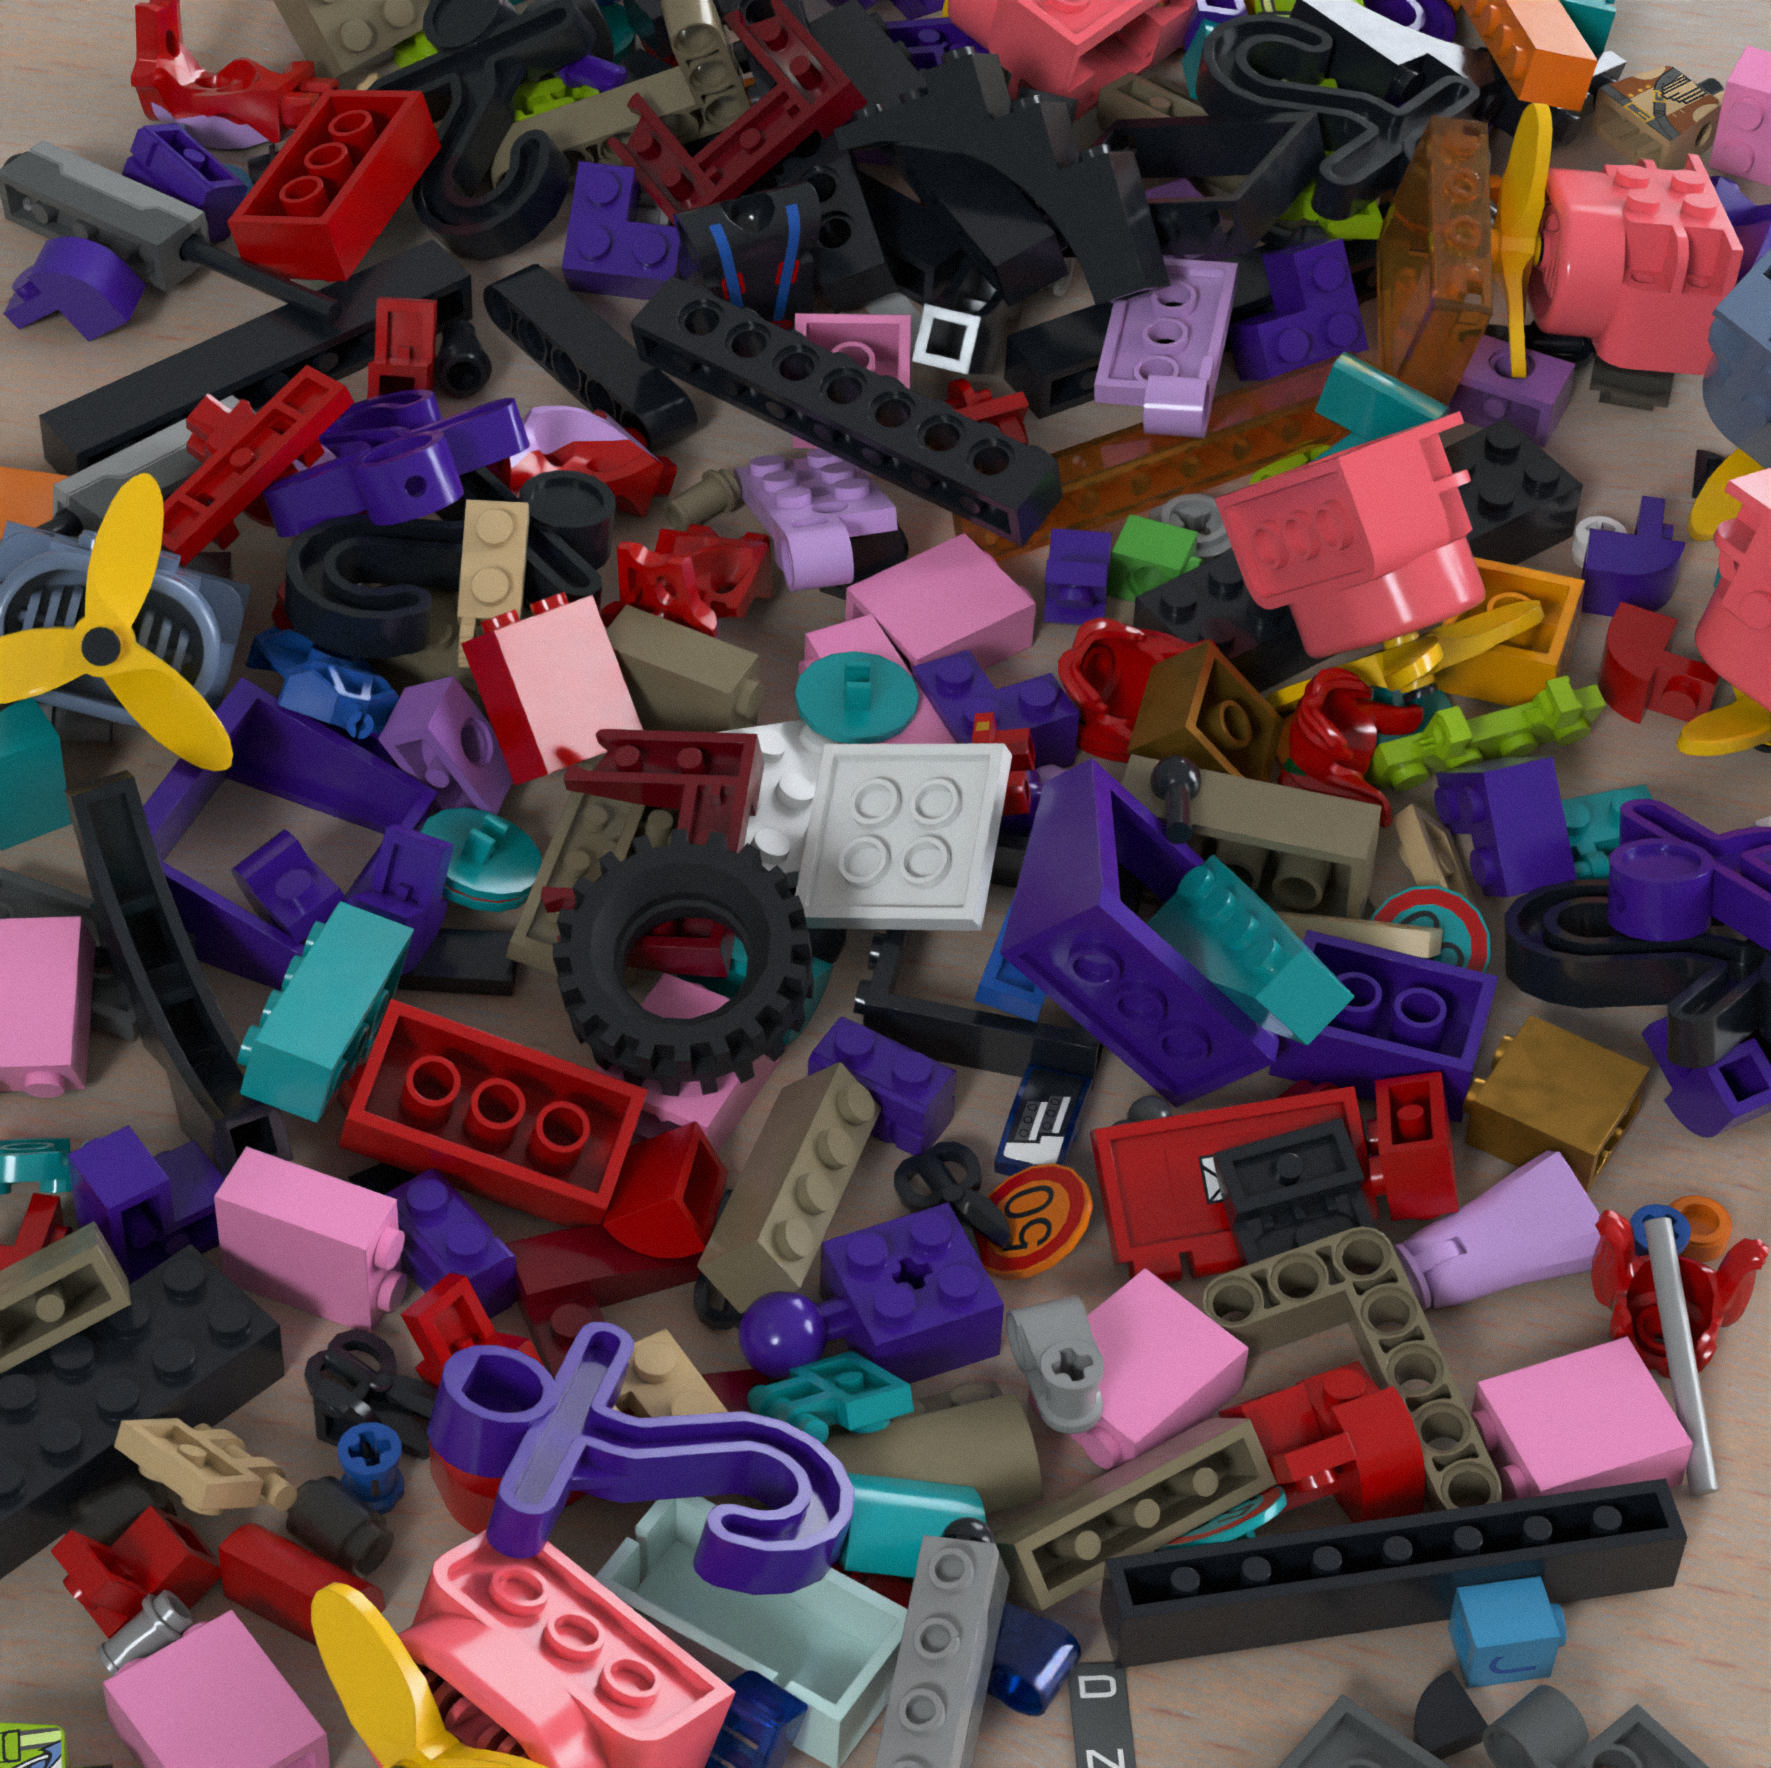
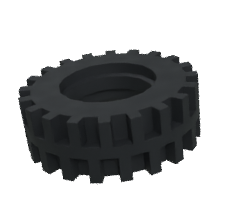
M671 829V844L652 848L647 834L634 838L632 840L636 854L622 862L619 861L612 851L599 858L602 875L594 883L581 876L572 887L576 899L573 910L561 908L557 918L561 937L560 943H553V960L558 975V986L573 1032L580 1044L587 1042L592 1049L595 1062L605 1071L614 1064L622 1069L625 1082L639 1087L642 1086L645 1078L660 1081L663 1095L678 1096L680 1082L700 1081L703 1095L716 1093L718 1089L715 1078L731 1072H735L742 1084L755 1077L753 1061L765 1054L775 1062L785 1052L782 1037L788 1029L800 1032L805 1022L803 1008L805 998H813L814 979L812 963L814 961L804 907L799 895L792 896L789 891L787 875L778 865L770 871L762 866L760 850L748 843L739 854L728 850L726 836L723 833L710 831L706 845L689 844L686 829ZM679 918L710 919L728 927L743 943L748 958L746 978L736 995L718 1010L691 1019L663 1018L643 1009L628 992L624 980L626 959L636 941L655 926Z

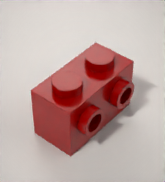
M1441 1071L1375 1080L1377 1118L1367 1119L1368 1139L1372 1155L1369 1156V1169L1374 1196L1387 1195L1391 1221L1405 1219L1430 1220L1441 1214L1459 1212L1453 1134Z

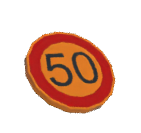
M1055 1163L1031 1166L1009 1176L988 1194L987 1198L992 1200L1003 1212L1010 1227L1013 1243L1009 1248L1002 1249L972 1227L984 1269L988 1275L1004 1280L1030 1278L1052 1268L1075 1248L1088 1228L1093 1203L1090 1187L1073 1168Z

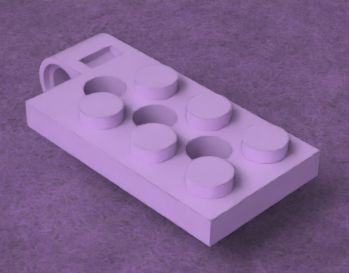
M1163 258L1171 286L1121 303H1113L1094 383L1095 403L1144 406L1143 427L1145 434L1205 438L1238 285V263ZM1171 302L1183 304L1175 307L1165 306L1166 303ZM1161 339H1170L1175 341L1169 344L1157 343L1158 340Z
M821 448L808 451L807 458L785 461V458L782 456L767 455L750 460V466L734 468V478L740 487L741 498L773 538L775 562L784 573V578L790 592L852 583L854 578V562L849 537L898 530L896 506L866 472Z

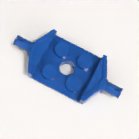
M271 627L254 636L245 664L247 668L278 672L285 679L277 702L279 706L330 724L338 725L347 729L352 737L355 738V735H357L358 739L366 738L372 732L382 733L400 698L387 681L373 670L365 658L350 657L321 648L292 629L280 630L277 627Z

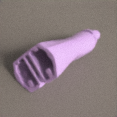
M1547 1150L1474 1200L1460 1207L1459 1212L1445 1215L1393 1247L1422 1310L1429 1309L1431 1305L1433 1308L1438 1309L1463 1304L1522 1284L1591 1271L1593 1256L1601 1237L1595 1227L1600 1214L1561 1153ZM1372 1266L1367 1267L1368 1274L1378 1270Z

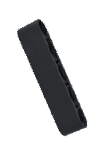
M532 264L486 286L483 291L484 305L496 327L591 412L597 409L603 410L621 427L638 430L645 437L649 452L654 453L693 433L697 429V413L689 396L661 370L639 360L637 349L545 268L539 264Z

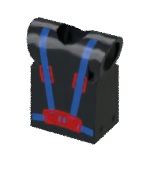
M799 181L752 193L738 199L724 200L673 213L674 224L682 242L679 250L680 280L691 285H702L713 292L716 297L739 308L748 307L757 312L764 320L785 330H795V313L813 314V259L809 250L815 246L819 237L821 207L817 192L808 181Z

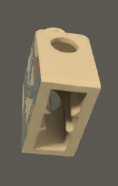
M1662 66L1598 88L1590 131L1635 165L1641 158L1652 159L1658 169L1682 170L1685 168L1688 154L1700 156L1712 146L1715 140L1725 90L1720 82L1714 78H1708L1696 84L1676 68Z

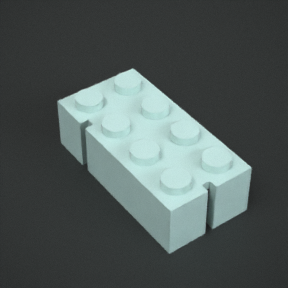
M703 1497L656 1500L635 1526L636 1541L626 1537L594 1578L735 1690L736 1693L729 1707L730 1711L767 1732L771 1730L776 1722L782 1724L781 1739L831 1768H840L888 1703L908 1609L833 1568H830L821 1581L787 1594L751 1595L713 1586L696 1573L693 1561L707 1515L717 1505Z

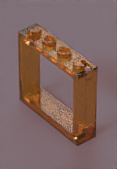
M1431 115L1384 219L1379 239H1377L1378 369L1448 406L1493 315L1488 123ZM1410 249L1423 250V252L1410 251ZM1467 293L1481 295V305L1464 303Z

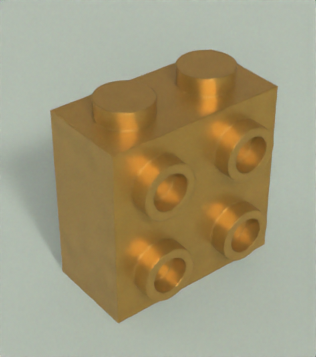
M1530 1014L1515 1037L1507 1033L1502 1038L1491 1063L1493 1071L1489 1077L1485 1079L1478 1076L1472 1083L1462 1107V1112L1470 1115L1465 1143L1519 1168L1547 1150L1552 1152L1558 1151L1588 1194L1640 1112L1650 1068Z

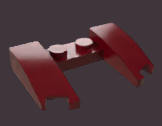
M771 0L776 16L746 26L744 17L739 10L729 12L722 18L776 81L777 85L694 157L689 154L638 92L630 98L627 104L632 113L641 116L628 143L624 144L613 137H610L607 142L626 167L635 168L639 183L673 224V213L724 200L736 199L815 130L824 139H827L834 133L833 129L842 126L852 117L851 113L863 108L868 103L850 79L781 0Z
M600 729L596 733L598 744L608 750L601 761L592 771L584 770L571 764L565 772L564 783L566 790L639 805L680 810L677 829L687 830L689 844L706 845L710 831L725 834L728 850L739 854L745 845L749 816H756L765 763L757 734ZM542 887L541 898L547 913L560 912L561 908L573 910L576 904L573 888ZM679 918L655 926L637 940L627 956L626 966L673 974L728 978L735 934L728 927L710 919ZM558 935V936H556V937H557L558 943H560V937H561V936Z
M603 1224L554 1231L505 1243L516 1256V1276L513 1278L517 1282V1303L545 1369L552 1375L553 1380L579 1330L591 1322H605L600 1308L697 1281L701 1273L697 1265L704 1252L681 1258L651 1257L636 1252L620 1243L607 1231ZM754 1369L700 1374L728 1412H749L750 1407L747 1403L749 1391L757 1385H769V1378L761 1375ZM630 1408L621 1411L627 1415L635 1416Z

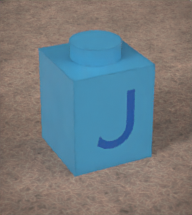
M1541 1576L1456 1588L1448 1631L1466 1689L1551 1677L1558 1647H1562L1566 1643V1624L1560 1605L1549 1602Z

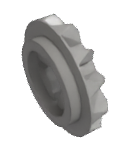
M1196 492L1171 495L1158 502L1149 514L1148 519L1188 530L1198 531L1199 529H1205L1204 536L1198 533L1195 557L1204 560V564L1211 561L1214 557L1217 558L1232 551V546L1214 499L1217 498L1215 496Z

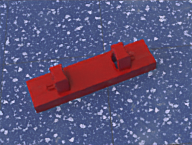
M306 365L163 502L164 522L161 549L181 555L179 565L185 567L211 541L224 551L240 536L233 520L296 459L302 462L305 467L310 468L325 453L318 437L354 403L347 387Z

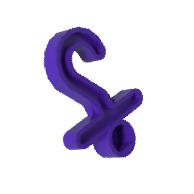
M424 389L399 391L352 404L318 437L320 443L337 458L273 481L262 493L277 535L281 538L299 535L301 532L326 519L357 514L365 510L368 513L371 524L377 526L393 525L429 515L454 503L464 494L460 475L519 454L530 447V443L515 398H503L488 402L443 419L434 392Z
M1636 799L1627 801L1620 806L1619 844L1609 855L1607 906L1608 923L1616 931L1636 939L1672 942L1690 939L1704 933L1711 925V917L1713 916L1756 944L1771 951V827L1756 826L1718 835L1661 801Z
M591 1322L584 1325L579 1330L554 1380L552 1375L536 1359L519 1350L498 1345H474L455 1352L445 1362L427 1434L433 1449L447 1463L469 1474L486 1478H502L486 1532L489 1544L501 1554L517 1559L538 1555L544 1548L571 1492L581 1491L594 1497L620 1503L740 1494L753 1497L768 1505L772 1510H757L736 1504H721L713 1507L708 1513L694 1556L693 1566L696 1573L704 1581L716 1587L751 1595L793 1593L821 1581L838 1560L853 1516L855 1492L842 1462L817 1438L779 1419L745 1411L639 1418L614 1410L613 1407L621 1393L634 1349L631 1335L623 1328L608 1322Z

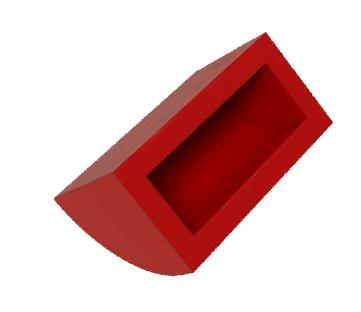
M696 1121L628 1147L603 1221L607 1231L626 1247L641 1254L657 1258H681L705 1250L712 1234L728 1171Z
M252 1522L240 1526L218 1546L224 1597L317 1646L311 1624V1604L315 1593L333 1582L351 1586L361 1592L380 1613L385 1610L384 1594L380 1588L258 1523Z

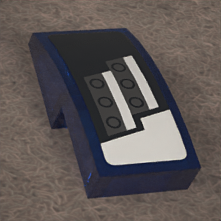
M1029 1063L1019 1085L994 1160V1172L1012 1176L1028 1167L1055 1163L1066 1166L1072 1143L1078 1137L1093 1085V1078Z

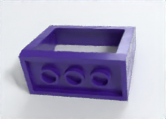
M241 677L215 711L231 740L233 749L231 766L227 770L211 771L201 769L180 757L144 804L143 809L186 932L196 935V957L198 961L281 991L282 983L291 960L295 955L302 957L305 944H297L288 934L163 862L223 781L227 778L382 834L385 833L386 827L395 824L421 832L427 819L430 818L429 814L439 792L313 718L279 706L277 704L279 698ZM381 845L344 895L347 901L350 896L371 889Z
M1093 758L1044 782L1000 954L1175 1108L1274 1064L1279 1047L1278 1034L1262 1028L1256 1021L1252 1020L1121 902L1117 860L1164 903L1177 892L1183 877L1191 869L1203 865L1205 861L1186 843H1172L1167 838L1166 825Z

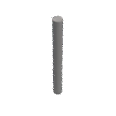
M1655 1218L1645 1221L1644 1229L1676 1414L1693 1443L1686 1467L1689 1490L1692 1496L1708 1495L1717 1492L1718 1485L1671 1218Z

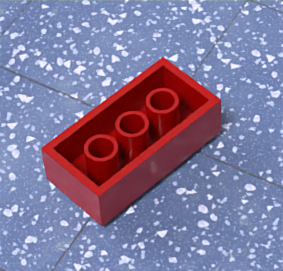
M325 90L227 221L241 259L289 280L347 281L442 147L423 92Z
M390 999L346 1116L338 1147L416 1175H420L429 1169H437L456 1189L570 1229L601 1225L648 1090Z

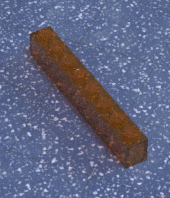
M1351 351L1347 352L1388 374L1387 370L1375 365L1374 363L1364 359L1363 357ZM1341 354L1214 397L1205 438L1145 434L1143 422L1051 453L1050 455L1058 460L1063 498L1023 547L952 513L955 537L965 533L982 551L989 552L996 562H1000L1050 544L1052 528L1088 531L1128 517L1129 514L1134 515L1160 506L1177 496L1194 494L1257 472L1261 468L1301 453H1304L1303 455L1311 453L1313 449L1324 445H1334L1352 433V431L1315 412L1331 368Z

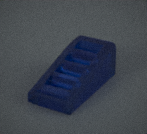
M748 1670L727 1683L736 1693L705 1768H728L721 1763L723 1759L736 1768H782L800 1731L808 1705L762 1674ZM736 1732L758 1745L757 1750L735 1737Z

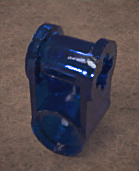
M1005 1600L987 1693L998 1698L1005 1705L1021 1714L1036 1717L1043 1715L1082 1655L1080 1644L1065 1627L1057 1622L1044 1617H1038Z

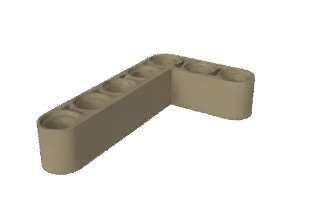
M713 0L660 1L671 48L679 66L512 123L489 166L494 189L504 179L509 169L510 150L513 143L520 135L534 129L547 133L570 162L569 183L576 181L579 161L617 166L624 165L607 142L610 137H613L624 144L628 143L641 116L632 113L627 107L630 98L636 92L643 97L682 145L725 130L750 109V101L740 65Z
M1364 1226L1351 1228L1222 1274L1213 1279L1204 1289L1202 1296L1203 1313L1249 1348L1247 1358L1348 1322L1375 1384L1380 1390L1394 1386L1412 1418L1423 1453L1425 1496L1432 1511L1459 1508L1454 1505L1455 1501L1469 1496L1480 1498L1486 1502L1485 1504L1502 1502V1487L1499 1475L1396 1251L1384 1233L1375 1228ZM1364 1265L1378 1269L1368 1275H1357L1350 1272L1352 1269ZM1299 1288L1309 1289L1313 1292L1311 1295L1299 1299L1286 1295L1288 1292ZM1239 1311L1248 1314V1317L1236 1322L1221 1319L1222 1316L1229 1312ZM1385 1322H1396L1404 1326L1400 1330L1390 1333L1376 1329L1378 1325ZM1413 1379L1425 1380L1431 1384L1427 1388L1417 1391L1408 1390L1401 1386L1408 1380ZM1441 1437L1451 1438L1458 1442L1454 1447L1445 1450L1434 1449L1427 1445L1433 1439Z

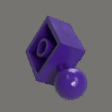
M945 1203L821 1242L819 1293L823 1301L814 1304L810 1299L797 1292H769L757 1298L746 1309L741 1318L738 1331L739 1346L745 1360L755 1371L768 1378L776 1380L790 1379V1368L820 1360L827 1342L843 1338L849 1351H854L911 1384L1000 1355L1004 1303L949 1203Z

